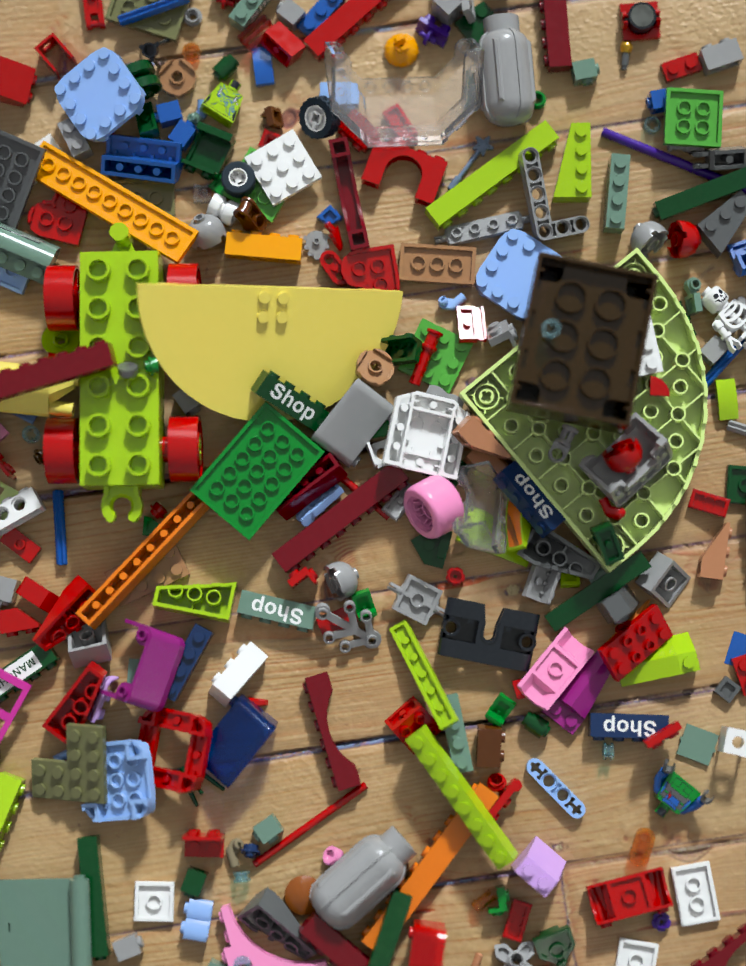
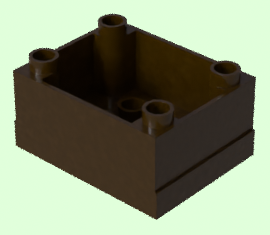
M539 252L533 269L505 411L619 434L627 429L631 422L659 275Z

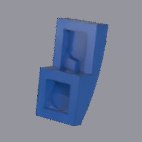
M264 47L251 48L256 87L275 85L271 53Z

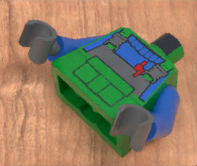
M665 759L663 767L654 777V797L660 801L654 812L664 818L669 810L677 815L686 814L699 809L705 804L712 803L714 796L712 798L705 796L709 790H705L702 796H700L701 793L674 772L676 763L673 766H668L669 759Z

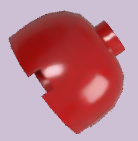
M675 220L676 222H672L668 229L667 240H671V247H667L668 253L672 258H688L697 251L701 244V235L697 227L691 222Z
M632 438L619 441L611 445L613 449L609 452L607 450L603 451L602 457L608 468L618 473H633L643 457L642 448L637 438H635V441H632Z

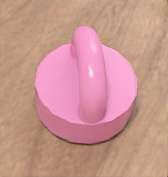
M329 846L323 853V862L328 866H332L343 856V851L337 847Z

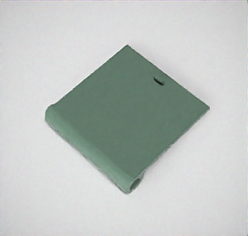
M84 874L74 875L73 878L0 879V966H92L89 878H85Z

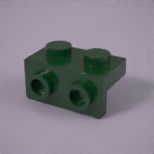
M414 334L390 335L381 339L382 343L388 344L385 352L391 356L393 366L419 363L422 341L415 337Z

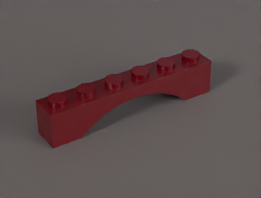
M347 136L328 140L350 251L370 248Z
M328 671L305 678L306 682L302 683L305 694L309 693L311 698L308 704L311 713L315 712L317 720H314L316 731H321L322 738L319 741L322 750L327 751L328 757L325 758L328 769L332 768L334 776H331L333 787H337L338 791L361 785L356 764L339 751L329 731L327 709L333 688Z
M746 923L737 928L738 932L732 936H726L721 941V945L717 948L715 946L710 948L704 958L701 960L700 958L696 959L690 966H726L733 953L746 942Z

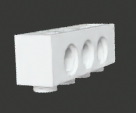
M32 487L23 488L18 492V495L5 498L1 502L0 536L46 511L35 489ZM24 502L25 507L18 511V505ZM4 512H8L7 518L1 520V515Z

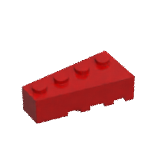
M92 660L42 727L67 745L66 725L68 723H87L108 672Z

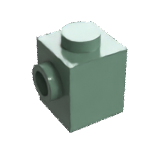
M594 58L572 62L570 72L574 86L582 84L583 86H589L596 82L598 75H600L598 63L595 64Z
M272 813L253 827L254 832L252 834L258 842L262 841L263 844L266 842L271 844L279 838L278 834L284 828Z

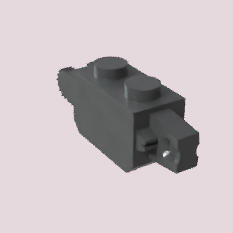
M743 146L721 147L720 149L707 148L705 151L692 152L693 157L705 156L704 163L697 162L692 164L694 169L724 170L746 167V147Z

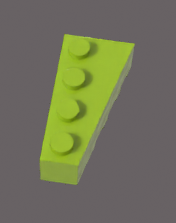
M571 123L551 203H589L592 197L590 123Z
M237 582L156 586L152 606L154 609L230 623L238 585Z
M5 771L0 772V852L5 843L3 837L5 833L9 832L12 822H10L12 814L15 815L18 810L19 803L17 801L19 796H23L26 789L24 784L26 779Z

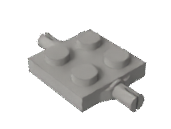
M411 574L407 575L401 586L389 582V585L392 587L387 586V589L397 593L391 609L425 626L434 613L444 618L443 613H445V609L438 606L439 599L443 593L442 590Z

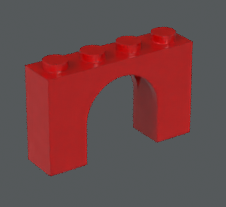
M376 137L361 178V184L379 190L385 172L391 164L397 161H409L418 167L422 176L414 202L426 207L433 203L438 194L448 162L440 156H429L423 150H412L406 144L399 143L398 145L392 143V140L389 138Z

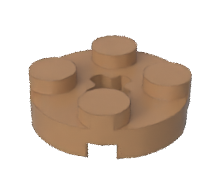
M184 59L168 60L159 70V79L163 85L162 89L170 96L182 98L189 94L196 85L197 77L194 67ZM181 74L182 80L175 82L173 76Z
M381 349L365 350L360 354L356 362L355 374L364 383L379 388L391 379L395 369L392 358L388 353ZM370 365H378L377 369L379 371H374Z

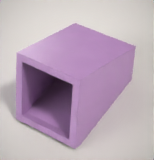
M535 836L511 866L518 875L546 897L558 883L566 861Z

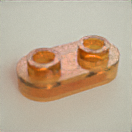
M642 827L635 833L629 852V860L635 866L642 867L649 861L655 842V834L651 829ZM647 834V840L643 841L641 835ZM638 852L642 854V857L640 859L635 858V855Z

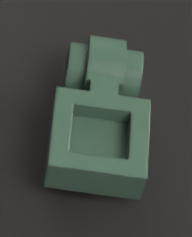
M695 277L689 278L684 282V290L687 293L684 299L688 316L696 315L703 311L700 292L697 293L701 288V282Z

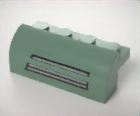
M0 223V267L44 284L46 267L55 265L61 247Z

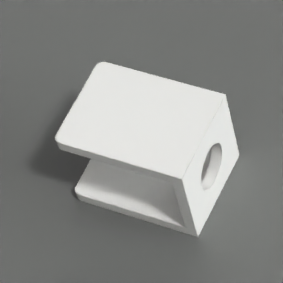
M386 439L371 445L370 442L366 443L374 469L386 466V464L382 463V459H379L376 455L379 449H385Z
M721 726L717 751L746 757V731ZM737 736L742 738L740 748H735L732 744L733 739Z

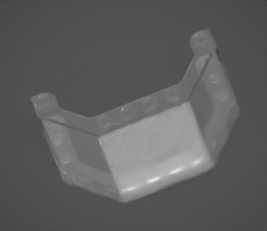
M464 38L456 43L454 58L435 77L361 79L351 69V59L344 52L342 45L338 42H325L324 62L331 112L356 134L368 148L443 145L455 130L457 131L474 112L481 108L485 50L474 38Z

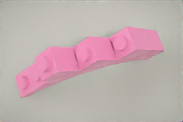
M230 903L222 905L221 911H219V918L221 923H225V940L230 942V945L225 946L224 952L221 953L224 964L239 966L252 962V965L249 966H328L326 958L313 961H295L281 958L264 950L254 943L243 931L234 916Z

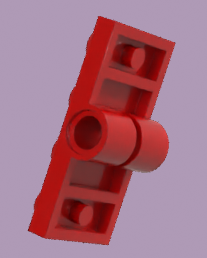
M652 603L632 621L626 620L618 624L615 628L616 634L598 648L597 651L614 681L619 682L670 639L673 634L657 604Z

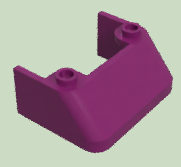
M125 619V623L139 627L136 633V641L138 644L145 646L132 684L128 682L121 683L117 687L116 693L100 689L99 693L146 710L159 712L165 706L185 648V642L176 635Z

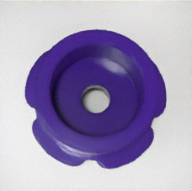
M657 912L653 915L651 923L654 928L663 932L666 928L670 927L671 920H669L667 913L658 914Z

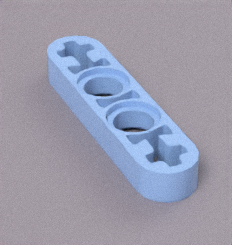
M538 758L528 760L526 763L527 772L570 816L581 818L586 810L584 804ZM532 762L535 764L539 762L538 768L542 772L544 769L547 770V772L541 775L540 779L537 778L540 775L537 771L531 772L530 770ZM548 775L554 778V784L549 787L543 783V779ZM562 789L568 793L567 799L563 801L557 798L558 791ZM572 797L574 800L571 802L576 806L579 804L581 806L579 814L576 812L573 814V808L569 804L567 807L564 806Z

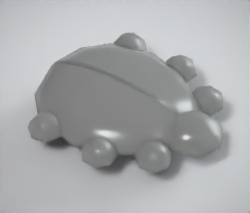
M312 231L303 237L306 241L304 249H308V255H313L314 259H320L325 249L330 247L327 244L329 236L321 231Z

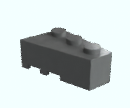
M742 190L696 226L702 241L717 259L746 217V195Z
M625 584L597 603L596 607L608 624L614 623L615 625L621 624L630 618L628 614L640 602L628 584Z

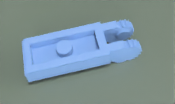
M338 484L334 485L299 511L296 515L297 520L304 527L309 526L315 521V517L323 513L345 491Z

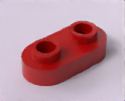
M328 250L321 254L320 265L335 285L343 286L345 281L336 277L340 274V264L342 261L334 251ZM330 258L333 260V263L327 264L326 260Z

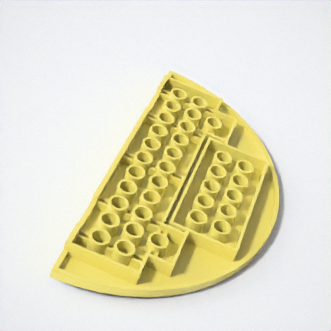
M136 283L137 306L142 329L148 345L161 368L177 386L200 404L226 416L249 421L265 402L287 420L295 419L251 390V387L263 370L268 373L270 371L275 372L280 376V381L283 383L286 380L296 386L294 390L299 393L303 390L311 396V401L315 403L318 400L326 405L325 408L339 401L359 378L356 376L355 370L360 354L365 350L373 349L385 351L388 347V344L382 343L381 339L393 335L398 322L403 291L366 288Z

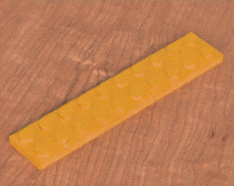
M43 140L40 147L47 149L36 181L110 225L118 222L125 224L132 238L154 251H159L161 255L175 263L181 262L195 242L199 231Z

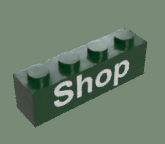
M263 370L251 387V390L316 432L330 414L325 410L326 405L318 400L314 403L310 400L311 396L303 390L299 393L294 390L296 386L286 380L285 383L280 381V376L275 372L270 371L268 373Z

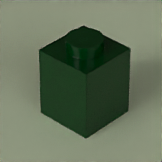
M190 866L180 889L184 892L183 895L193 899L195 896L199 897L209 872Z

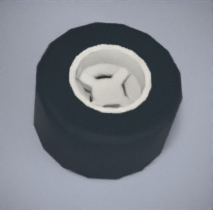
M241 161L231 162L222 171V185L230 196L242 198L250 195L255 189V173L247 163Z

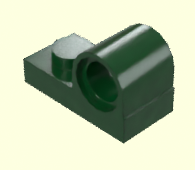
M152 102L144 103V111L140 115H135L140 137L160 140L161 136Z
M609 520L590 527L591 535L599 547L606 566L624 559L614 527Z

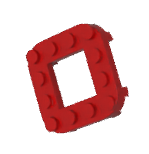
M163 708L159 712L147 710L143 716H139L137 722L141 724L138 740L149 745L155 787L176 791V793H191L199 790L204 781L212 740L211 721L199 714ZM161 728L191 734L184 772L154 766Z

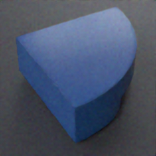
M331 205L316 217L324 224L328 221L336 224L343 220V217Z

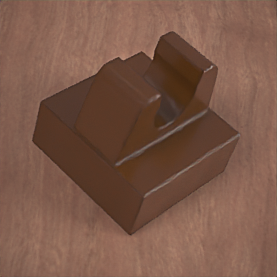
M272 106L264 108L265 112L260 116L266 119L267 123L262 125L263 128L280 129L284 127L281 109Z

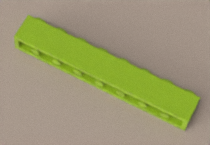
M544 120L425 208L426 216L437 230H440L442 227L444 229L448 228L453 223L452 220L457 216L459 218L463 217L468 212L467 209L472 205L474 207L478 206L483 201L482 198L487 194L489 196L494 194L498 190L497 187L499 185L509 183L513 179L512 176L517 172L521 174L518 155L522 150L533 147L538 151L541 159L544 152H551L557 147L556 143L559 136L549 123ZM526 152L525 159L531 162L532 154Z
M425 724L413 732L405 741L498 871L514 861L518 852L428 726Z

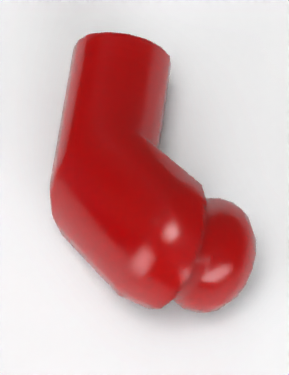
M607 497L598 500L606 517L620 520L626 515L624 508L611 506Z

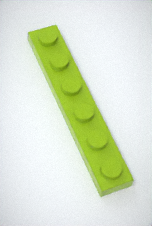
M404 619L389 628L440 730L443 731L457 723L459 719L408 620Z

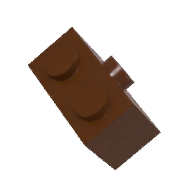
M478 724L476 767L500 768V762H504V750H501V743H505V731H502V727L491 724Z

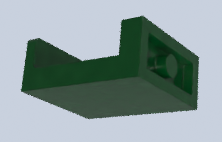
M199 121L196 126L198 133L186 159L182 158L180 162L184 170L191 174L196 172L201 174L200 176L206 180H218L236 140L233 134Z

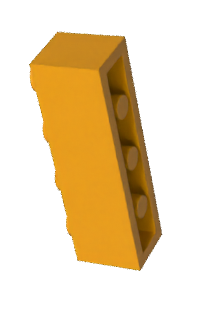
M232 230V232H227L226 258L301 265L303 239L299 238L298 235L282 237L278 233L262 235L261 232L251 231L249 234L243 233L241 230Z

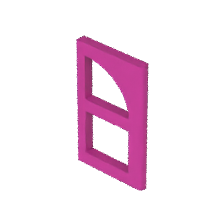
M0 668V678L22 690L10 713L0 708V718L5 721L0 730L1 743L32 685Z

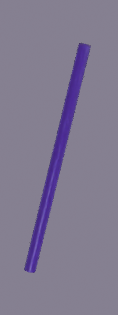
M605 127L602 131L601 137L710 181L723 176L706 168L694 169L692 168L694 163Z

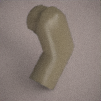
M238 838L233 839L226 848L230 868L240 865L237 854L244 844Z

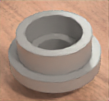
M197 8L187 9L184 18L185 23L191 27L198 26L202 21L200 10ZM191 16H196L195 20H190Z

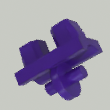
M430 14L425 17L421 16L415 31L424 38L422 44L426 46L430 42L444 48L451 27L447 24H442L440 27L435 25L436 19Z

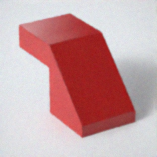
M25 576L16 590L17 594L47 613L51 611L60 597Z

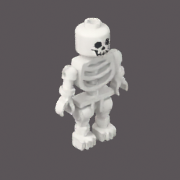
M714 286L712 289L707 287L701 294L703 297L701 300L702 305L711 314L718 313L714 319L715 321L712 323V327L716 332L718 331L722 336V341H726L728 350L734 354L736 351L734 346L737 347V350H740L742 347L740 342L743 339L746 340V298L741 296L729 303V296L719 286ZM739 329H741L742 332L744 331V333L738 339H735L731 336L732 333L736 332ZM746 341L743 343V347H744L745 350H746Z

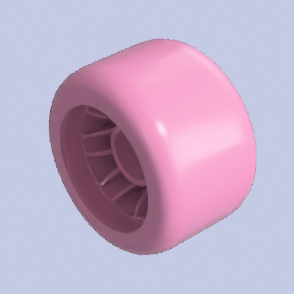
M438 475L429 476L409 487L404 494L403 504L407 518L414 529L426 538H439L457 528L463 521L464 506L456 488L444 477Z

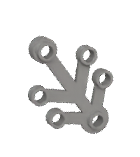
M352 600L344 603V611L348 614L349 622L330 612V607L326 603H319L315 607V616L319 620L327 619L344 628L337 631L324 632L323 640L326 644H332L335 639L351 635L360 637L350 641L342 640L339 647L343 653H348L351 648L363 645L371 649L376 648L380 645L382 639L380 633L373 630L371 622L372 613L368 609H364L360 613V618L365 624L366 631L359 628L355 614L356 607ZM348 605H352V606H353V608H351V609H347L346 607H347ZM321 611H325V612H326L325 615H320L319 613H320ZM369 614V617L364 618L363 615ZM330 635L332 638L326 639V636ZM374 638L375 641L370 642L369 639ZM344 644L349 645L347 648L342 647Z

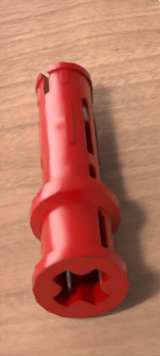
M427 328L428 333L424 343H422L419 363H416L409 383L420 387L432 354L437 352L436 346L439 339L443 337L441 332L431 328Z

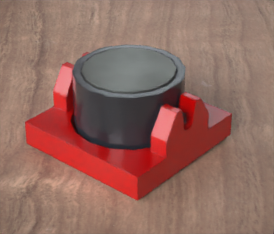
M657 1L619 5L623 42L657 40L661 38V18Z

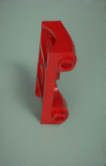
M663 867L585 887L596 926L600 925L601 929L611 927V922L657 910L658 914L668 912V907L674 906L665 881Z

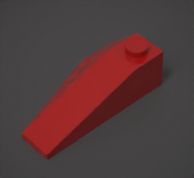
M77 575L63 590L32 640L46 652L65 640L66 636L70 633L81 630V627L86 622L76 612L96 590L82 577Z

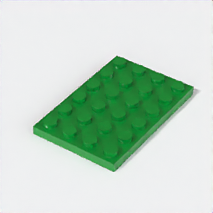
M265 402L191 487L190 491L246 539L250 540L325 451Z

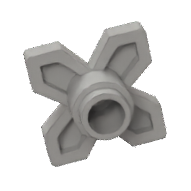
M532 941L521 942L518 949L514 951L507 944H496L494 946L495 958L505 964L504 966H532L527 963L535 954ZM517 961L519 965H514L513 962Z

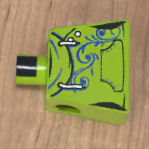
M231 80L228 86L220 83L203 101L199 110L230 129L243 99V96L238 93L241 84L236 80Z

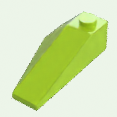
M689 633L673 635L620 680L621 687L700 670L697 653Z

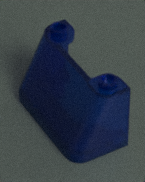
M242 693L239 697L236 695L228 704L231 708L212 731L206 767L227 788L232 785L278 724V721Z

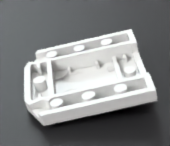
M420 391L396 396L382 463L431 476L438 475L445 479L457 480L464 446L451 432L466 416H470V413L463 410L455 400Z

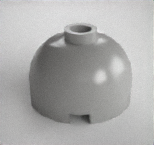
M198 214L189 224V226L199 231L192 245L194 249L201 247L204 250L214 247L222 241L221 237L223 234L226 236V229L223 223L215 215Z
M654 221L638 223L633 228L631 234V248L633 250L638 248L648 258L647 254L653 250L656 253L668 239L666 234H669V232L662 225Z
M341 561L333 562L324 567V570H327L324 578L332 594L336 593L339 596L336 598L338 601H343L355 593L359 578L356 568H352L349 564Z

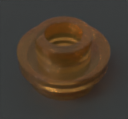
M195 43L184 45L182 48L184 59L190 62L196 61L201 55L200 47ZM193 49L195 51L193 54H189L188 50Z

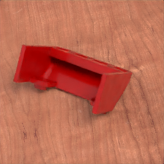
M413 919V927H409L408 938L412 939L409 966H442L446 941L445 923Z

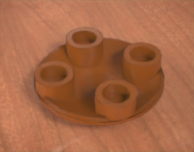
M302 875L295 877L288 883L285 889V902L294 913L309 915L315 910L310 900V889L316 881L314 877Z

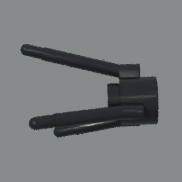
M165 39L155 43L148 42L144 45L141 44L139 48L145 57L150 58V61L160 68L161 65L155 59L159 53L158 47L171 42V40Z

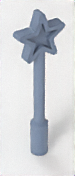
M479 136L476 137L478 144L472 150L477 151L458 176H455L448 185V190L462 181L461 178L480 153L484 157L486 151H493L494 147L488 144L490 136L484 140Z

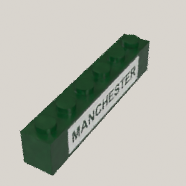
M37 644L2 669L25 682L29 680L33 682L42 676L40 673L45 669L49 671L56 667L60 657L53 647L45 652ZM1 678L0 704L9 698L8 694L13 691L17 693L21 690Z

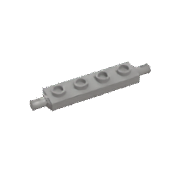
M518 210L449 226L445 229V235L434 237L435 245L447 242L448 246H458L501 236L511 229L522 231L524 224L530 223L529 215L522 216Z

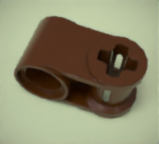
M242 197L239 207L233 212L234 217L238 219L245 231L265 230L267 227L266 216L252 198Z

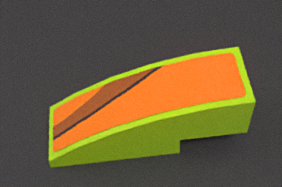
M508 498L506 506V540L508 551L514 552L527 548L531 524Z

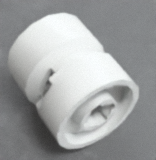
M215 193L208 205L206 214L215 215L217 218H220L222 223L231 227L236 220L233 212L240 204L232 200L227 202L226 197Z

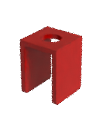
M51 33L34 49L55 76L61 79L56 68L44 55L58 45L75 66L77 62L56 35Z

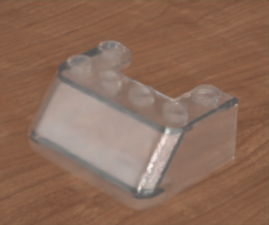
M489 461L460 466L457 481L465 490L466 498L463 502L464 518L456 517L452 523L454 533L459 536L461 543L467 548L492 554L505 553L507 542L506 506L508 497L493 481V478L498 474Z

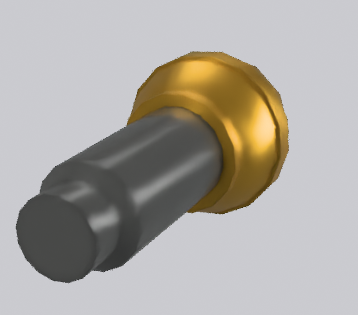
M624 41L620 45L622 53L621 70H627L629 54L633 49V45L629 41Z

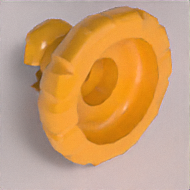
M404 33L395 34L384 45V55L392 66H399V68L408 67L417 59L419 46L411 35Z

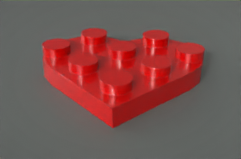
M55 193L51 200H42V202L37 203L34 207L32 206L28 213L27 221L30 229L37 236L79 247L88 211L60 194Z
M394 244L354 250L342 259L340 274L347 286L366 289L400 290Z

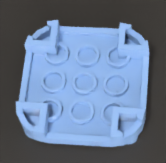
M105 47L94 51L64 75L54 88L59 104L79 133L84 138L94 142L109 140L108 136L136 114L140 115L144 111L143 106L146 96L144 89L140 87L122 61L123 59Z
M511 229L500 237L479 268L475 278L478 293L483 298H487L515 316V319L523 321L533 269L539 252L559 254L529 234Z
M136 739L106 742L108 802L105 804L85 802L81 804L82 812L86 811L88 816L93 819V822L97 823L135 820L155 811L156 794L152 756L148 743Z

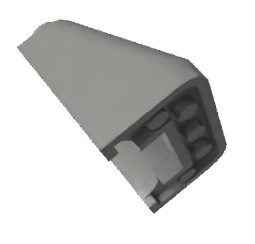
M358 378L319 426L311 440L328 453L331 452L336 459L348 468L351 466L355 467L361 460L359 455L367 445L366 443L372 439L383 423L387 420L390 422L393 405Z
M636 412L631 417L630 426L611 444L613 445L628 438H632V441H635V438L638 439L643 457L633 473L625 474V472L618 473L612 471L606 465L602 453L598 457L587 455L579 464L580 469L617 507L625 504L667 465L673 456L669 441ZM611 445L605 449L607 452L613 449Z

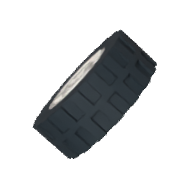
M316 96L308 98L307 101L302 103L303 105L300 107L298 115L299 124L307 136H310L312 139H322L333 136L338 131L341 123L340 110L336 102L331 98Z

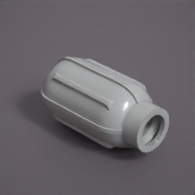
M513 13L493 14L483 19L484 34L481 36L478 49L476 50L480 106L490 123L499 127H513L528 122L534 112L536 91L531 42L520 32L518 15Z
M393 825L382 835L366 836L312 884L310 900L314 909L334 929L344 930L350 928L400 884L406 873V864L417 853Z

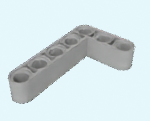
M533 147L522 150L518 155L533 237L538 241H545L586 232L589 229L590 222L585 216L551 221L539 153ZM526 152L532 154L531 162L525 159ZM530 170L534 171L536 174V178L534 181L530 180L528 177V173ZM534 189H536L539 192V198L537 200L532 197V191ZM537 208L543 211L541 219L535 214ZM578 219L583 223L581 230L576 228V221ZM559 223L565 227L562 234L557 229ZM541 227H544L547 231L545 237H541L539 234Z

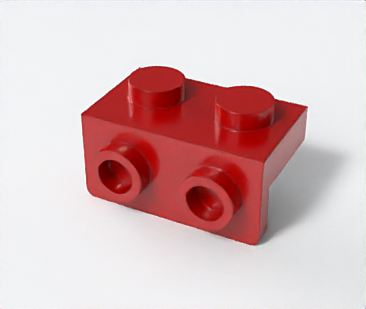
M305 566L300 571L296 569L288 575L290 579L287 582L294 589L308 577L317 585L319 577L312 568L308 570Z

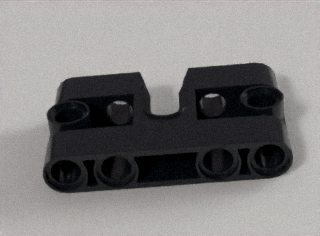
M448 597L436 654L528 672L533 650L536 646V634L540 615L503 608L495 624L493 637L486 640L484 638L486 624L485 604ZM448 622L455 623V630L453 632L446 631V624ZM524 637H529L531 640L528 647L522 646V639Z

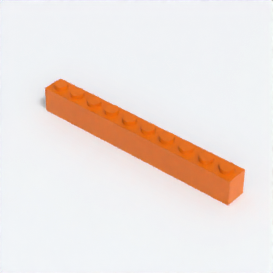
M190 492L80 607L76 614L95 630L210 507L194 493Z
M480 781L477 784L473 783L471 786L489 811L499 796ZM457 812L454 816L452 814L448 816L444 822L445 828L442 832L440 830L436 832L432 838L434 840L433 844L430 847L426 846L420 854L422 856L421 860L418 863L415 861L408 870L411 872L406 879L403 878L397 886L399 888L397 891L413 896L404 924L472 834ZM391 894L385 901L387 904L383 910L379 909L374 915L373 919L375 921L371 926L367 925L361 933L363 936L361 942L372 950Z

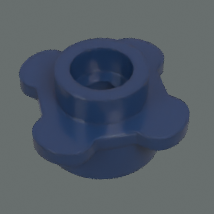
M244 844L241 854H244L246 858H256V856H260L259 846Z

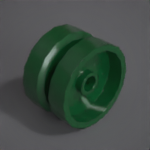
M139 60L126 65L140 87L144 89L146 93L145 101L161 91L163 85L159 77L155 75L156 70L150 60Z

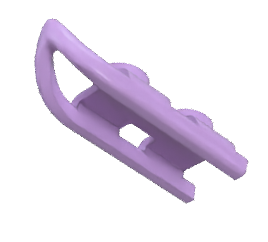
M106 677L101 689L111 691L107 689L113 681L118 680L119 677ZM101 693L98 694L88 718L90 722L95 723L96 720L103 719L105 715V709L102 708L104 701L108 702L111 697Z

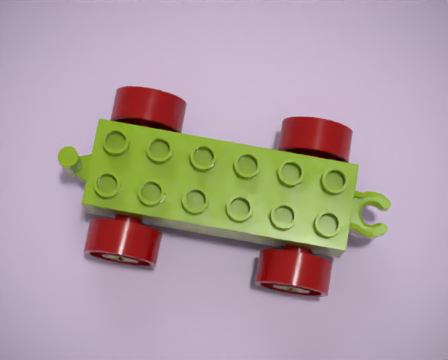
M118 222L113 224L109 230L110 237L115 241L112 251L80 252V269L78 265L46 267L43 284L44 313L49 331H80V346H86L87 348L94 346V342L105 340V342L112 344L117 364L119 365L123 362L136 363L138 365V374L131 378H124L118 374V367L80 378V420L79 418H48L46 420L43 435V461L45 476L49 484L80 483V486L86 490H104L101 510L105 519L110 523L116 522L117 519L116 512L114 511L115 501L122 497L127 498L131 502L128 518L131 522L136 523L141 518L144 509L143 498L141 497L142 489H165V462H168L171 482H197L203 475V429L200 416H170L168 435L165 436L164 370L158 363L159 373L151 376L150 373L145 372L144 361H147L148 357L154 358L155 356L148 345L142 329L136 283H164V261L159 251H135L134 241L129 233V229L125 224ZM199 263L169 264L167 283L202 284Z

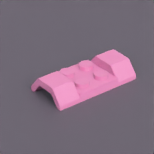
M564 627L517 684V687L533 704L548 711L595 652L583 646Z

